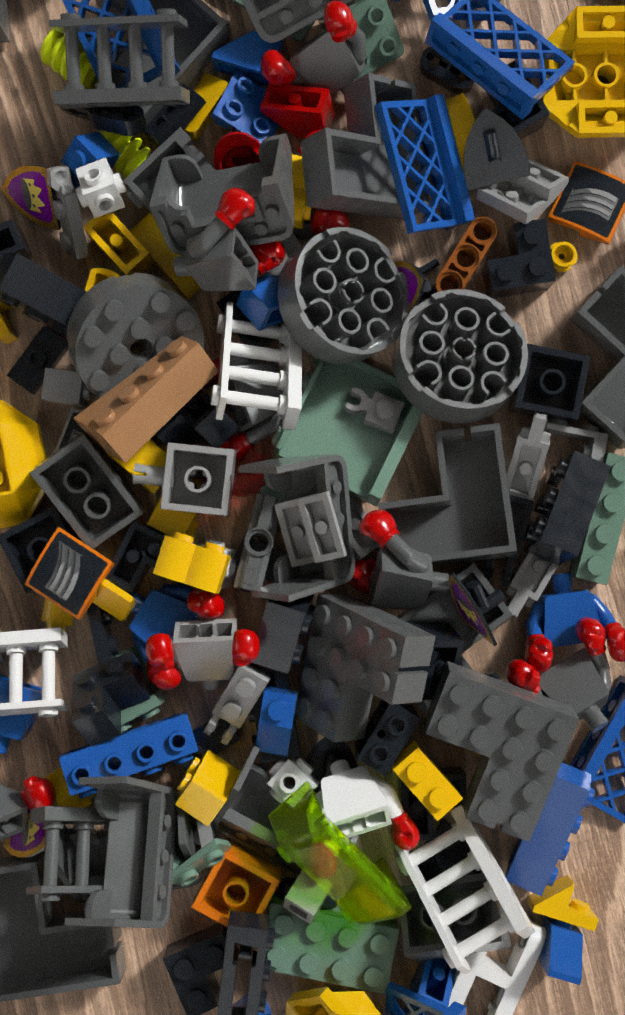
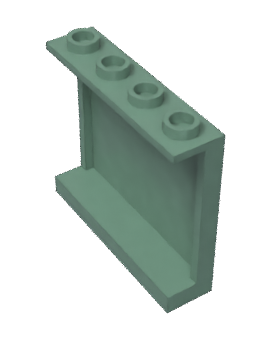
M315 357L313 363L317 364L314 373L307 372L302 381V391H304L302 394V409L295 431L282 429L279 426L271 444L275 445L273 456L287 458L324 454L340 455L347 465L349 494L377 506L423 412L406 398L395 377L362 361L354 364L338 365ZM352 388L361 389L367 398L372 399L376 391L404 402L393 434L364 424L365 414L351 415L344 411L346 403L352 405L359 404L357 398L350 396Z

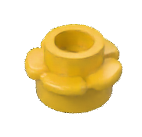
M563 241L550 246L553 266L558 272L569 271L571 266L576 264L578 256L575 247L571 243ZM563 254L564 259H560L559 255Z

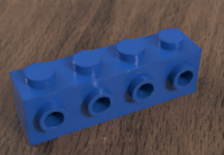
M184 711L123 732L117 737L92 747L88 744L59 755V761L70 796L78 794L79 798H85L97 793V789L78 785L79 777H130V775L141 771L143 776L162 770L161 764L173 760L176 765L193 759L192 753L199 750L188 715Z
M563 762L561 763L530 842L519 838L507 865L505 877L508 882L539 896H542L546 885L553 886L558 873V868L555 867L558 859L564 861L569 851L570 842L567 840L570 833L576 835L580 828L582 816L579 814L582 807L589 808L595 789L591 788V774Z

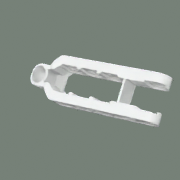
M530 921L536 932L525 939L521 938L520 943L516 942L506 965L485 956L487 951L472 953L466 956L465 959L471 971L464 974L456 969L449 1006L454 1001L462 1005L464 1004L475 977L478 976L500 986L493 1002L489 1001L488 1003L489 1011L487 1015H513L545 943L546 928Z

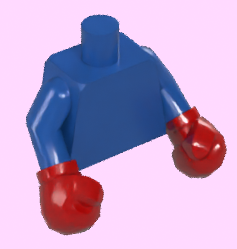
M570 572L553 574L554 593L542 594L538 601L533 604L525 622L527 632L525 662L531 664L539 674L547 672L553 659V647L582 643L576 635L575 625L579 619L584 617L599 620L605 628L610 657L616 662H624L625 628L616 622L611 611L596 594L590 593L587 589L573 590Z
M165 584L160 589H152L147 598L137 592H128L137 603L131 611L136 614L129 625L130 630L133 631L131 638L140 657L146 664L150 681L160 689H173L181 682V672L175 666L173 669L163 671L149 663L146 655V642L148 638L154 634L164 633L170 636L173 643L175 621L196 620L198 615L209 619L220 618L225 610L224 600L217 593L195 589L187 584Z

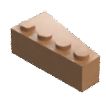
M181 336L172 341L164 350L73 419L96 445L126 463L219 370L198 342Z

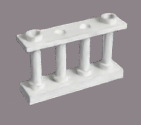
M227 302L225 314H218L216 333L222 334L218 385H213L211 405L217 406L216 420H222L226 404L277 411L278 415H282V429L295 431L302 409V347L294 340L285 324H281V327L270 326L258 331L251 322L233 320V303ZM231 332L278 339L279 343L284 344V347H281L279 350L231 342ZM230 355L278 362V366H282L283 370H280L279 373L229 366ZM228 380L277 386V389L283 390V393L278 398L228 390Z
M61 627L0 632V653L6 652V655H9V703H0V716L38 713V717L49 718L58 716V711H68V704L64 700L55 699V653L58 652V648L68 647V635ZM27 650H38L39 653H42V700L22 702L23 655L26 654Z
M460 805L450 811L455 823L451 824L452 828L412 853L411 851L401 850L396 845L395 848L399 854V857L396 858L399 868L405 876H410L445 946L441 951L451 969L456 968L460 972L467 974L471 971L465 959L469 954L508 931L510 933L516 931L524 939L536 931L476 823L465 818L463 806ZM460 840L463 842L466 840L471 849L467 853L468 857L426 882L418 865L456 841ZM474 869L477 871L482 869L488 880L483 883L484 887L444 912H441L433 894ZM491 899L494 902L499 900L505 911L500 914L501 918L458 944L448 925Z

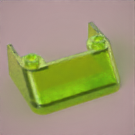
M308 781L302 784L268 815L280 844L277 847L279 854L288 863L294 861L341 907L340 911L349 923L354 924L357 922L359 925H366L401 918L412 908L387 861L382 857L374 864L326 816L312 785Z

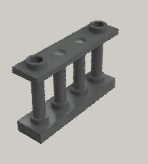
M164 8L157 9L156 15L81 18L79 14L63 13L60 15L61 19L49 20L50 28L60 33H65L67 84L64 85V90H53L54 105L67 109L190 104V91L179 86V82L175 81L174 28H188L187 20L177 14L176 10ZM160 29L162 81H159V87H147V83L143 81L142 30ZM128 30L130 82H127V88H115V84L112 83L110 31ZM79 32H96L99 83L95 84L96 89H84V85L81 84Z
M43 806L31 809L30 823H43L42 829L46 830L43 886L26 887V895L39 894V901H60V894H91L95 890H103L104 885L88 886L90 830H94V825H104V831H107L108 842L109 820L102 818L96 808ZM63 824H74L73 830L77 831L75 886H57L59 832L63 829Z

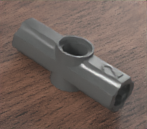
M257 494L233 585L234 589L251 593V590L263 586L279 523L274 505L282 503L284 500L266 494ZM255 537H262L267 541L268 546L264 551L256 552L250 547V541Z

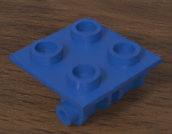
M236 70L210 116L215 119L214 123L221 125L227 130L230 127L233 128L231 133L236 131L248 133L257 139L260 144L265 138L274 136L279 127V124L261 112L260 106L266 89Z

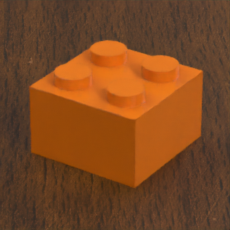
M231 841L229 842L232 848L224 853L225 857L222 861L210 867L195 894L191 908L227 928L230 910L263 914L281 879V869Z

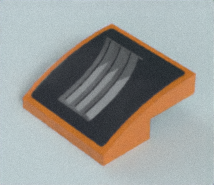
M574 161L567 176L569 177V182L558 195L548 216L549 221L577 230L581 237L610 245L625 213V181L595 167Z
M58 526L33 566L25 585L78 620H81L98 595L97 590L115 563Z

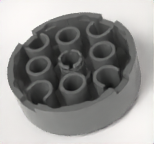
M336 227L327 229L314 236L297 249L285 262L278 281L277 296L279 310L284 324L294 340L312 356L332 364H354L380 352L399 337L403 323L409 314L406 278L403 271L399 273L394 262L389 257L392 253L383 243L361 230L349 227Z
M133 273V275L117 278L112 276L97 283L78 301L70 316L66 338L68 339L70 360L86 387L97 398L102 397L164 350L172 341L181 336L198 342L204 349L202 325L191 305L169 283L156 276L144 273Z
M451 289L432 294L429 299L423 301L418 306L416 305L410 311L394 346L393 370L401 391L416 408L426 415L441 421L471 423L491 416L507 402L526 371L528 347L519 322L515 323L504 311L506 307L501 303L476 291Z

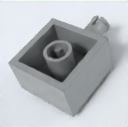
M168 442L166 464L164 467L135 463L133 471L146 473L147 475L133 474V484L162 486L160 509L230 517L237 452L233 449ZM199 472H202V475L207 478V483L202 484L201 488L197 489V485L192 483V478L198 477Z

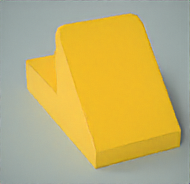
M568 875L556 880L552 887L547 885L542 896L535 893L528 896L527 903L532 912L595 932L599 919L590 909L591 906L578 899L571 900L575 884Z

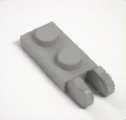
M250 664L243 667L239 666L212 711L213 715L203 732L210 735L217 727L218 720L222 718L230 723V726L224 731L221 743L228 745L237 728H241L271 676Z

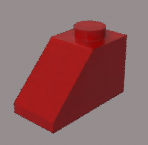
M269 83L260 106L262 113L299 138H305L311 131L331 128L334 119L330 91L327 88L296 85L282 86Z

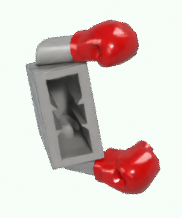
M237 618L175 621L173 643L170 636L164 633L154 634L146 642V655L151 665L163 671L173 669L175 666L178 670L183 671L186 680L190 682L202 681L203 687L207 690L218 689L222 684V680H229L233 677L234 668L251 664L256 660L260 651V640L257 634L248 629L237 630Z

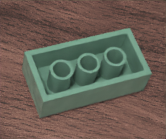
M274 892L268 910L270 915L269 928H275L273 950L266 949L265 959L271 960L270 971L386 995V986L389 983L399 932L395 916L337 905L336 908L332 909L320 908L310 925L283 907L284 901L277 897V892Z

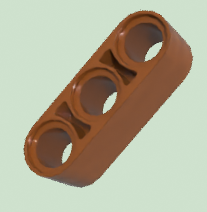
M480 216L471 222L433 285L434 294L442 291L440 283L444 281L451 282L455 289L465 288L496 238L497 226L491 218ZM476 229L484 230L488 235V239H477L473 231ZM460 255L468 256L471 259L472 266H461L457 261V257Z

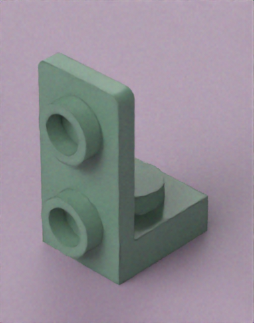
M215 838L187 860H185L180 847L175 845L172 884L184 887L195 882L199 878V872L207 866L211 867L218 864L224 859V853L232 848L230 842Z

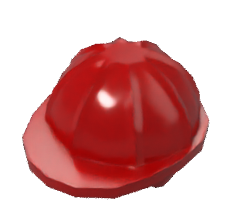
M236 131L224 135L214 147L213 159L215 170L261 162L258 154L260 143L257 139L244 132Z

